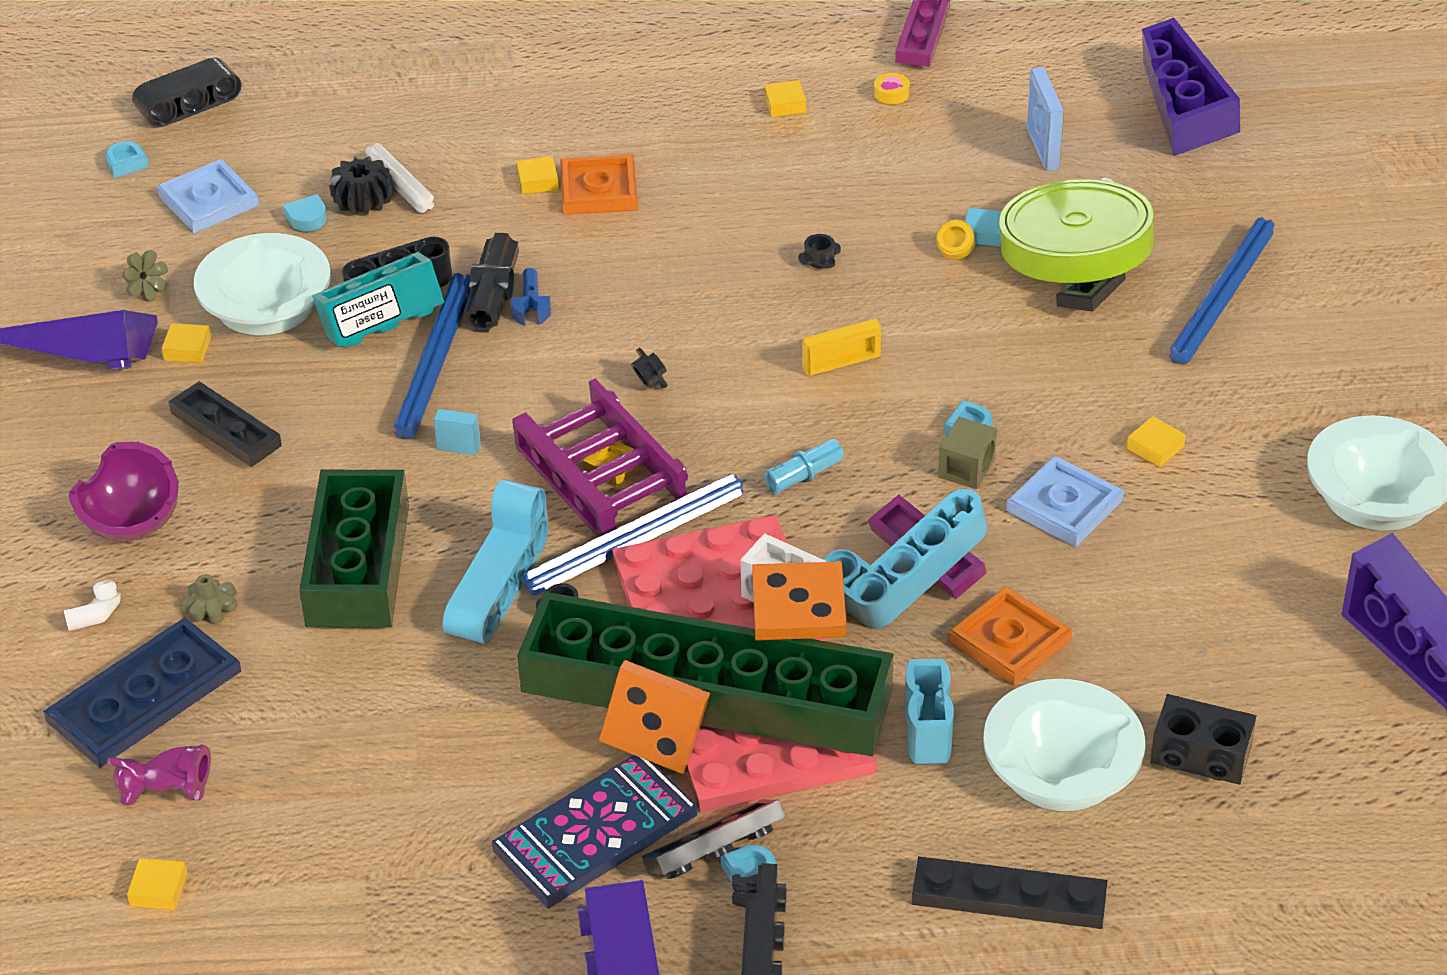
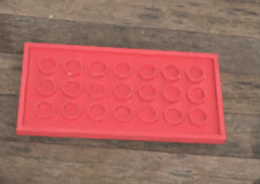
M776 515L612 549L613 563L628 606L755 629L754 602L741 597L740 560L764 533L787 543ZM810 638L821 641H827L826 638ZM700 725L691 758L687 764L686 773L701 813L875 774L877 761L874 755L871 757Z

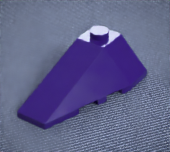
M118 310L0 328V343L92 363L107 364V370L110 371L132 368L131 361L146 359L158 320L157 315Z

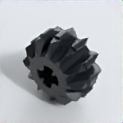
M354 156L353 161H340V167L332 169L331 185H329L330 195L333 197V202L338 204L340 211L350 210L352 215H356L358 212H365L368 215L370 210H382L383 204L391 202L393 179L389 168L384 166L383 160L372 161L370 156L364 159H357Z

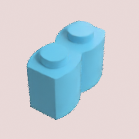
M911 659L906 667L904 714L907 721V751L915 764L947 763L952 753L954 708L950 699L951 675L949 667L943 659Z

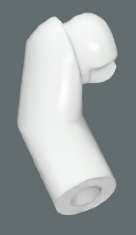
M104 580L96 583L93 587L96 598L90 604L64 610L69 631L103 623L110 617L121 600V593L117 592V586L114 581Z

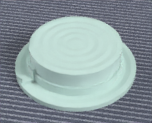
M282 233L253 234L229 241L209 253L196 270L194 290L201 306L212 315L218 317L230 329L248 335H272L290 330L310 316L315 308L312 295L326 290L329 286L331 278L330 265L322 250L303 238Z
M1387 416L1352 417L1328 426L1316 436L1310 445L1307 457V470L1312 484L1324 497L1331 510L1351 524L1371 530H1399L1419 522L1426 515L1436 511L1447 502V446L1434 434L1414 423Z
M1046 679L1020 686L1006 694L995 704L985 722L983 745L987 760L992 769L1023 799L1049 810L1076 811L1102 802L1107 797L1119 792L1133 780L1144 759L1145 735L1141 722L1134 711L1112 692L1100 686L1079 680Z

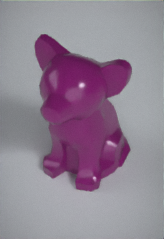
M201 744L199 746H182L169 749L145 764L134 759L108 758L107 763L116 767L113 773L114 785L121 792L120 803L124 805L134 804L146 789L158 793L170 790H183L188 799L201 800L209 776L211 753L206 745Z

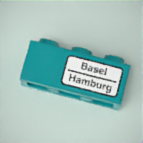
M419 252L312 295L326 338L338 347H350L363 341V336L375 331L387 332L395 329L400 321L409 317L418 318L429 315L434 311V307L445 303L431 260Z

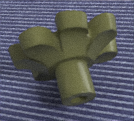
M145 251L142 256L135 252L127 257L129 267L122 271V277L128 283L126 291L130 296L137 297L141 294L144 300L153 301L156 299L155 291L162 292L166 289V281L160 278V275L166 274L168 267L163 261L155 263L157 259L155 251Z
M208 574L197 577L196 583L188 586V597L182 600V612L189 613L190 620L195 622L201 621L207 614L211 623H219L224 619L221 610L233 611L237 608L238 604L235 598H233L236 594V589L231 582H225L220 585L219 581L213 579L212 576Z

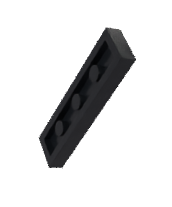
M918 856L912 891V905L1102 929L1108 880Z

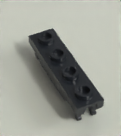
M762 863V865H758V874L748 877H741V874L732 876V888L735 890L732 894V904L746 908L741 975H782V961H774V951H784L785 922H776L777 912L786 913L787 884L778 883L777 864Z

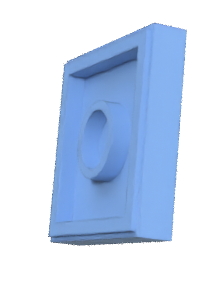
M1031 68L1026 128L1046 171L1059 170L1063 108L1045 68Z
M223 159L157 186L158 196L193 234L259 206L258 195Z
M1054 455L1007 500L1006 511L1077 547L1123 501L1124 490Z

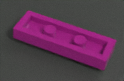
M913 0L896 48V63H904L910 66H931L950 9V0Z
M898 494L868 519L870 529L888 545L893 546L925 515ZM969 551L935 583L956 600L987 573L985 564Z

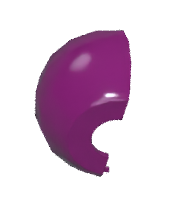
M115 442L101 455V462L96 473L86 482L79 480L69 491V499L76 516L95 535L112 541L141 540L163 527L172 516L178 500L179 480L172 466V461L158 448L141 442Z

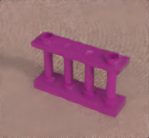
M595 378L589 381L591 404L546 426L537 424L526 412L513 418L512 423L516 449L590 530L599 537L616 529L615 517L618 515L619 510L664 487L676 499L686 495L685 481L688 480V474L683 463L678 458L673 459L620 404L616 394L612 390L607 391ZM597 418L608 427L567 449L564 447L559 448L552 441ZM618 441L634 449L590 472L580 471L574 464ZM641 464L653 474L611 496L608 494L603 495L596 488Z

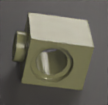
M958 417L939 448L938 478L977 489L995 460L997 428Z

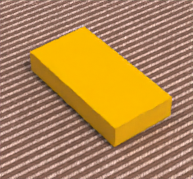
M876 318L802 338V368L807 377L881 357V325Z

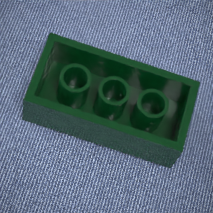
M320 469L299 589L305 627H392L409 511L405 470Z

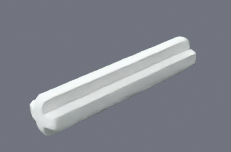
M379 143L366 148L365 153L371 157L372 161L383 160L384 166L389 168L392 175L393 187L419 213H424L427 209L432 210L434 207L432 202L434 196Z

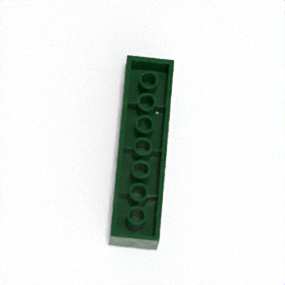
M549 592L543 593L517 655L522 693L608 708L619 669L626 660L709 692L710 696L701 722L702 726L871 757L874 755L893 691L894 653L816 639L755 640V629Z

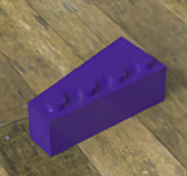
M1171 18L1143 28V64L1173 155L1176 156L1240 133V98L1177 20Z
M1391 533L1352 553L1341 615L1447 710V596L1398 538Z
M643 880L585 888L586 906L577 907L581 937H589L591 949L589 952H584L587 975H659Z

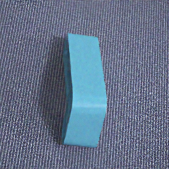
M501 479L497 483L491 502L493 528L446 606L442 622L445 634L483 644L489 643L524 583L523 574L533 568L545 546L548 534L546 494L543 488Z
M959 489L950 493L872 565H869L849 550L840 549L828 554L824 558L825 561H842L843 577H846L843 578L845 611L869 628L879 629L893 622L987 534L988 525L981 498L975 491L970 489Z

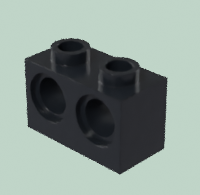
M1167 694L1154 731L1150 763L1210 777L1218 781L1241 785L1253 743L1257 715Z

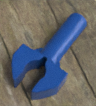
M526 268L522 274L523 296L511 298L512 317L518 323L525 326V313L530 308H533L538 313V324L540 325L551 315L550 295H538V273L533 268Z

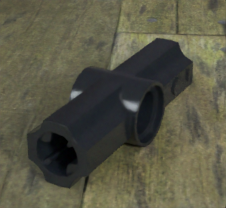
M495 233L492 238L486 239L479 264L474 263L471 267L469 280L470 294L464 311L465 323L472 326L476 332H489L492 327L498 326L505 300L510 301L513 295L514 268L519 254L518 241L513 240L508 233Z

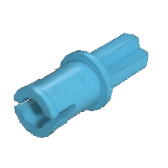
M829 439L806 452L798 450L793 454V458L764 472L766 484L773 493L778 495L803 480L810 482L815 478L816 473L840 462L844 451L836 439Z

